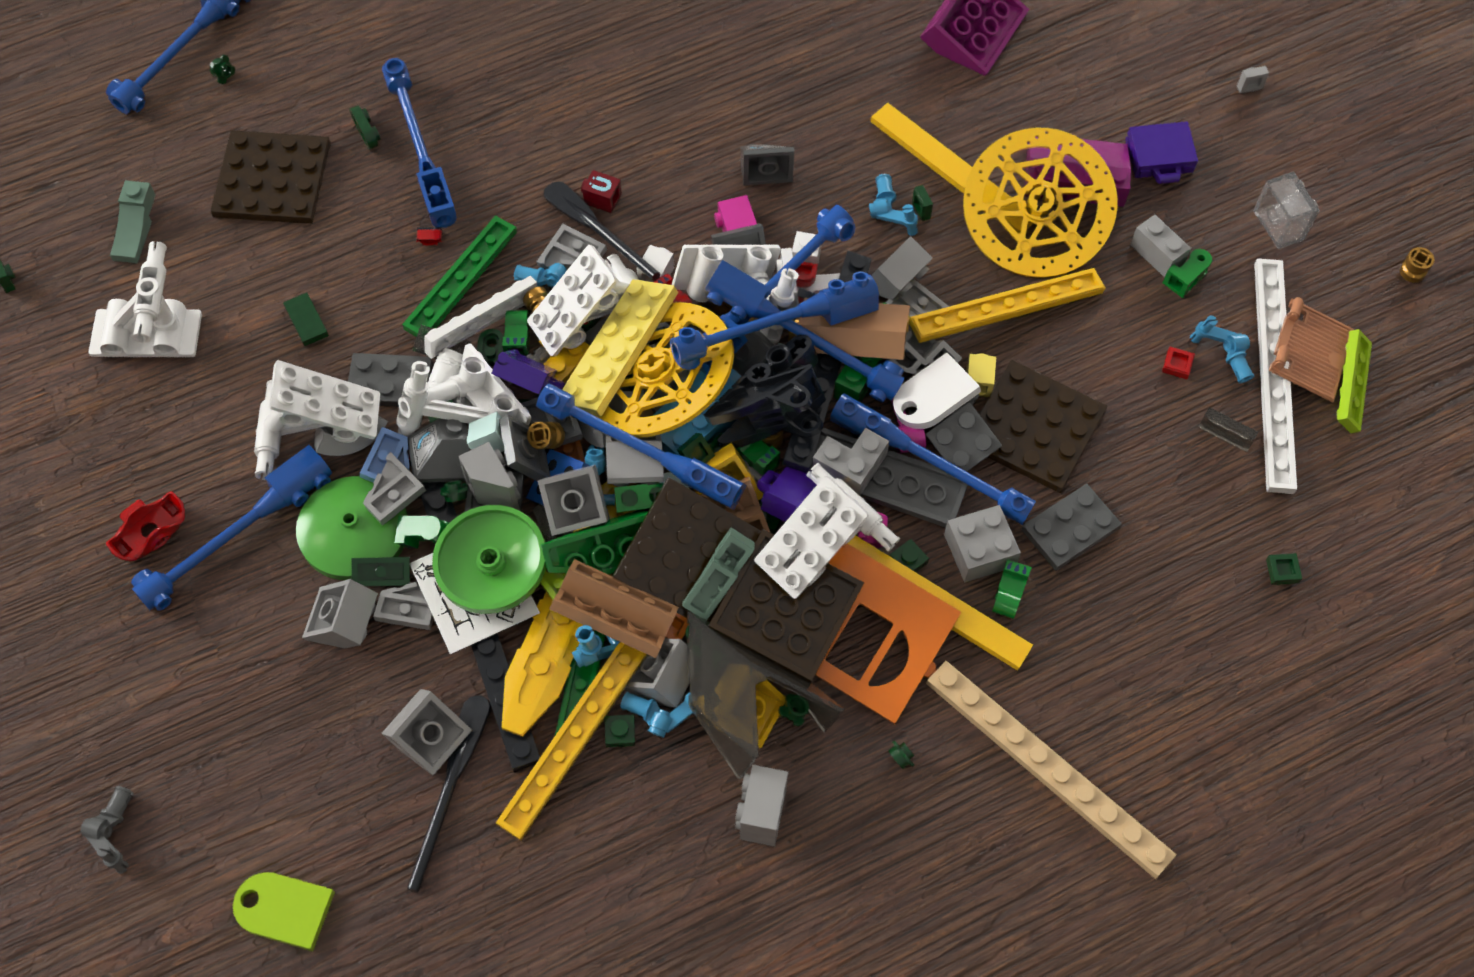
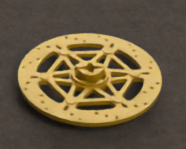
M1023 129L998 139L976 160L965 185L963 196L964 217L975 244L996 265L1022 276L1034 278L1055 277L1083 266L1104 246L1111 234L1116 219L1117 191L1113 176L1105 161L1097 151L1082 139L1057 129ZM1059 145L1062 146L1060 151L1057 150ZM1029 148L1050 149L1048 158L1015 163L1010 156ZM1065 155L1074 158L1084 167L1091 177L1093 185H1082L1063 163ZM1044 166L1037 179L1032 178L1022 170L1028 167ZM1051 166L1055 168L1052 183L1043 179ZM995 168H999L1004 173L995 201L994 203L984 204L983 193L986 182ZM1060 172L1066 175L1075 188L1058 187ZM1017 173L1028 184L1021 188L1013 174ZM1010 181L1018 195L1001 200L1006 183ZM1030 193L1027 202L1023 200L1024 195ZM1043 194V205L1037 211L1038 199ZM1062 194H1079V197L1063 202ZM1096 201L1097 213L1094 224L1088 235L1083 238L1077 233L1080 219L1086 203ZM1017 203L1019 211H1002L1001 208ZM1055 203L1057 205L1056 211L1053 210L1052 212H1050L1053 204ZM1079 205L1074 223L1070 224L1063 210ZM1005 217L1022 218L1020 234L1013 229ZM1059 217L1067 232H1063L1052 221ZM997 219L1016 240L1017 246L1015 250L1007 248L995 237L988 226L987 220ZM1028 222L1037 225L1030 239L1025 237ZM1043 226L1048 227L1058 235V237L1036 240ZM1065 242L1070 248L1068 252L1054 257L1034 258L1030 256V251L1033 247ZM1076 244H1079L1082 247V250L1079 249ZM1020 254L1023 255L1021 261L1018 260Z
M672 302L660 322H672L671 325L652 334L649 341L658 338L662 339L655 348L646 344L643 349L645 352L638 357L628 375L633 373V378L624 379L616 392L627 405L626 410L620 414L608 406L603 415L598 418L637 438H643L677 429L693 420L711 405L724 388L730 376L734 360L733 340L709 346L706 356L700 358V365L697 368L691 369L685 382L681 381L678 373L686 369L681 368L676 363L671 348H665L673 336H679V330L688 325L700 328L706 335L726 330L727 327L724 322L707 308L691 303ZM712 360L706 379L696 392L691 393L689 390L703 363ZM674 380L679 387L676 391L668 387ZM635 386L631 398H628L620 388ZM642 389H648L641 400L638 401ZM658 389L668 394L667 396L650 401ZM675 401L679 403L677 407L665 413L650 417H640L644 410Z

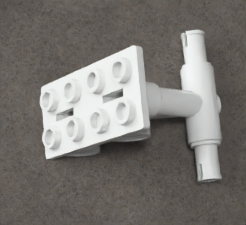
M154 241L149 243L147 261L141 266L139 281L136 285V294L129 301L123 299L109 300L107 309H98L96 311L88 352L91 357H195L202 313L200 310H187L185 305L178 300L164 299L162 294L166 268L163 264L167 246L164 243L157 242L156 249L154 248Z
M588 245L528 318V324L550 356L556 357L563 347L573 349L580 346L586 339V333L581 327L583 323L610 314L632 279L640 280L633 270L625 267L617 254L608 256V260L604 261L596 248ZM666 322L659 323L655 331L662 330L663 327L668 328L669 324Z
M684 245L672 285L677 290H686L690 298L695 301L707 302L708 299L706 297L709 293L705 291V288L722 260L765 285L772 278L781 248L779 245ZM786 268L783 269L778 286L772 289L771 294L766 298L781 311L791 309L794 301L792 291L798 279V273L793 269L788 268V272ZM774 325L760 331L775 345L779 342L784 328L780 325Z
M471 343L465 345L459 374L448 378L447 382L429 388L427 383L430 367H426L427 363L423 361L414 362L411 367L410 378L405 381L402 396L398 400L399 410L396 419L399 427L398 433L407 438L419 429L423 415L471 423L497 412L501 417L508 414L528 426L531 421L528 409L522 406L512 390L507 388L499 377L491 374L493 369Z
M277 360L274 364L272 380L266 383L265 400L260 404L254 448L255 455L258 457L255 477L260 479L261 473H263L262 480H266L265 477L273 472L274 459L279 456L282 435L328 426L333 428L332 436L339 442H354L359 436L374 439L377 435L380 392Z
M819 463L815 464L811 468L812 472L809 471L806 475L817 486L754 559L794 599L799 597L808 586L812 585L822 575L827 563L859 531L864 535L874 537L888 552L900 540L882 523L883 519L879 513L842 479L832 477Z

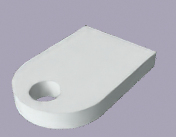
M945 353L901 385L894 396L893 406L896 416L902 424L913 429H925L942 421L978 395L981 389L969 374L948 353ZM908 407L917 408L914 414L906 415L903 413Z

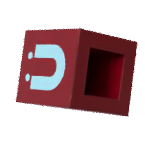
M592 170L589 178H585L581 185L584 202L594 208L612 213L622 195L621 180Z

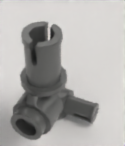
M116 786L107 807L101 810L100 815L84 820L81 826V834L94 847L97 855L103 859L106 867L115 869L117 873L123 874L127 871L126 868H129V864L123 860V855L115 849L108 841V838L112 834V827L123 822L124 818L122 815L134 793L125 787Z

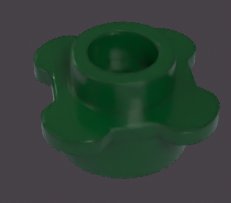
M222 55L211 62L210 73L217 78L219 84H225L227 78L234 75L235 67L229 62V56Z
M461 481L447 482L445 487L440 489V494L444 496L446 502L463 500L467 498L468 484H462Z
M788 694L785 697L786 702L784 706L779 707L778 713L781 717H786L792 721L795 726H802L805 715L811 712V707L804 697Z
M895 740L892 741L894 746L888 752L902 769L909 764L913 767L914 763L911 759L915 755L904 742L899 745Z

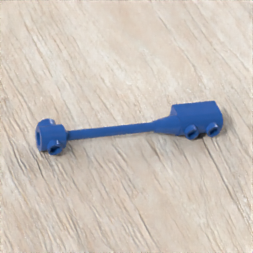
M201 0L202 9L194 19V23L135 81L125 79L123 82L119 79L111 81L106 89V94L113 106L124 114H128L132 109L135 112H140L145 105V100L143 99L145 95L142 88L200 30L205 29L219 19H223L227 14L234 17L240 9L238 3L241 0Z
M398 58L389 59L383 65L382 72L389 92L399 97L419 158V173L416 174L431 223L436 228L449 227L457 219L454 204L441 167L436 168L428 156L407 93L412 87V82L406 64Z
M835 205L831 210L825 208L819 212L817 216L818 222L816 223L818 233L765 284L769 287L764 296L765 298L771 294L772 289L778 286L783 269L786 268L787 272L788 268L796 270L825 241L833 243L838 239L847 241L853 236L856 227L852 217L845 209ZM730 312L719 317L727 329L747 323L750 319L747 315L744 320L739 319ZM745 335L732 339L734 354L748 341ZM712 360L704 362L700 369L706 375L709 373Z
M724 260L720 262L705 288V291L709 293L706 297L709 301L718 306H721L724 301L732 306L730 313L742 320L745 319L746 315L750 318L760 319L781 312L764 297L769 287ZM793 320L777 324V326L780 325L795 335L809 336L815 347L867 377V387L872 390L869 395L879 402L883 403L886 398L891 401L904 381V377H902L904 370L891 361L886 360L883 365L879 364L872 368Z
M862 271L853 274V280L843 282L839 279L831 280L828 283V288L820 290L819 293L798 304L797 307L720 332L703 336L698 330L695 331L691 327H684L679 330V336L670 339L671 352L676 363L681 368L686 370L695 369L700 365V358L706 356L709 346L798 317L823 316L831 326L877 311L879 308L878 287L871 275Z
M550 383L543 388L536 403L538 409L559 420L572 416L661 462L660 464L679 478L683 484L735 510L747 486L743 482L696 458L692 459L664 452L575 406L574 395Z
M845 393L841 395L830 415V421L860 437L864 429L867 428L887 439L889 446L909 451L996 500L1004 515L1023 525L1036 502L1014 488L1002 492L920 446L893 424L891 419Z
M310 445L306 446L265 477L270 489L252 507L251 511L168 573L163 574L157 571L152 573L149 569L140 571L131 581V584L134 586L132 590L149 610H152L154 607L157 610L167 608L172 601L169 596L173 594V582L257 519L263 518L284 507H289L291 504H294L296 507L305 504L309 498L307 492L314 487L319 490L322 486L331 482L329 478L332 474L330 468Z

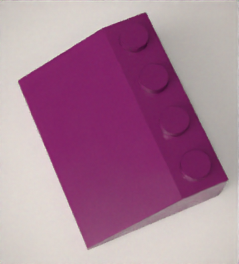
M945 0L919 38L937 54L985 76L1029 9L1020 0Z
M1082 139L1097 151L1107 164L1116 186L1117 206L1124 207L1130 191L1131 179L1128 144ZM1059 145L1057 150L1060 151L1062 146ZM1027 149V161L1048 158L1050 149ZM1065 155L1063 163L1082 185H1093L1092 179L1084 167L1074 158ZM1044 166L1026 168V173L1032 178L1037 179ZM1053 166L1049 168L1043 178L1051 183L1053 182L1055 170ZM1060 172L1058 187L1075 188L1066 175ZM1062 194L1064 201H1070L1079 197V194ZM1096 201L1087 202L1091 204H1097Z

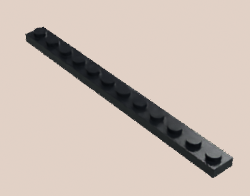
M445 482L421 483L426 490L420 496L427 516H435L449 523L454 520L457 515L453 503L446 502L444 496L440 494V489L445 487ZM496 633L472 644L471 647L513 772H517L536 765L540 755L531 729L523 737L502 729L504 685L509 666Z

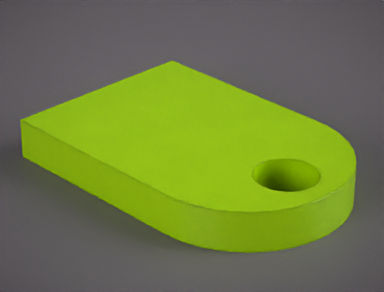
M259 873L248 878L239 887L233 901V912L237 922L253 935L313 951L335 892L330 888L276 873ZM250 893H257L259 895L257 904L251 908L244 907V898Z

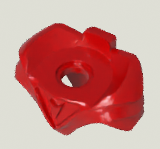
M172 491L165 494L158 501L147 505L138 499L119 515L123 524L115 536L106 542V545L115 557L125 561H135L143 558L150 552L162 547L171 535L178 530L182 522H184L185 509L182 500ZM155 524L158 527L148 537L142 535V528L145 525Z

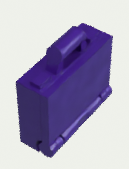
M1188 121L1129 128L1125 142L1128 144L1135 178L1154 176L1158 184L1179 182L1182 173L1194 172L1198 158Z
M518 350L501 352L491 374L537 394H540L548 383L560 389H563L565 386L564 381L555 378L556 369L525 357Z
M785 467L781 474L768 470L757 482V488L765 492L761 499L763 503L760 510L786 522L817 484L806 476L807 473L790 467Z

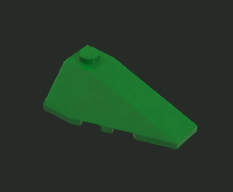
M642 509L617 516L605 523L593 525L540 544L547 572L567 573L575 559L606 574H614L648 512Z

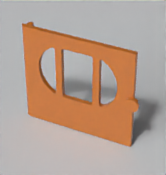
M847 543L840 548L828 564L861 580L864 584L815 676L895 724L923 677L930 678L936 671V664L933 662V659L962 612ZM858 605L866 607L893 625L860 680H856L826 661V657ZM902 631L906 637L909 651L904 670L897 678L887 684L869 686V681L898 633Z

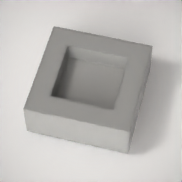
M1266 66L1251 67L1242 71L1237 84L1240 94L1263 89L1269 75Z

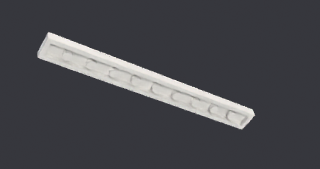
M1257 259L1254 266L1266 491L1294 494L1297 490L1291 382L1269 371L1270 364L1276 359L1274 351L1286 316L1283 260ZM1286 361L1284 368L1288 369L1289 362Z

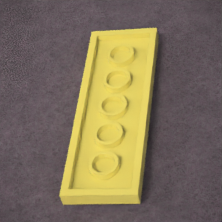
M632 279L562 389L574 395L575 406L594 416L601 417L679 293L674 285Z

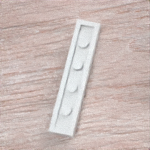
M531 276L522 281L519 280L508 289L494 294L487 301L474 305L464 314L453 317L443 326L432 329L424 336L425 353L432 359L439 352H442L443 348L449 349L505 317L506 311L521 308L524 306L523 297L528 291L537 287V282Z

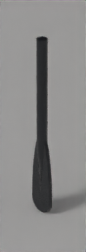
M553 182L544 189V197L550 204L576 222L593 229L653 281L659 279L660 272L602 225L588 205L569 186L563 182Z
M476 695L470 697L462 707L459 718L472 731L448 758L447 776L407 887L412 892H419L457 781L468 765L489 717L491 705L483 696Z

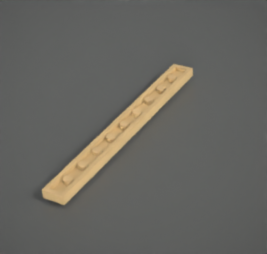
M945 661L927 680L926 684L1152 877L1157 879L1177 855L949 662Z

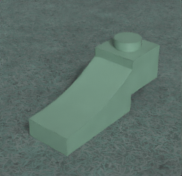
M127 180L124 182L118 199L120 204L118 224L110 253L113 261L139 262L152 223L149 214L156 196L150 183Z
M730 528L715 549L713 556L697 582L684 599L682 606L707 621L737 579L740 569L753 553L755 542L735 529Z

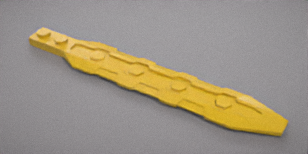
M605 482L601 487L603 494H615L614 487L619 486ZM630 483L627 486L637 485L638 483ZM616 500L615 506L606 505L610 519L636 511L617 513ZM547 592L543 599L539 600L537 608L540 613L532 617L534 620L521 648L517 649L505 676L502 729L522 737L559 698L571 671L570 665L574 658L572 652L577 650L576 647L579 646L575 633L579 627L583 626L550 610L549 608L553 600Z

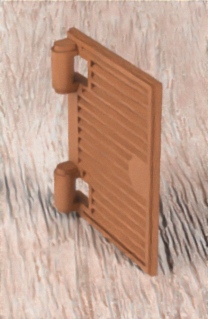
M1292 298L1288 305L1291 310L1284 318L1274 351L1276 359L1270 364L1269 371L1333 403L1346 360V343H1348L1349 331L1354 329L1305 305L1302 298ZM1300 314L1304 315L1303 321L1299 320ZM1286 361L1290 362L1288 369L1284 368Z

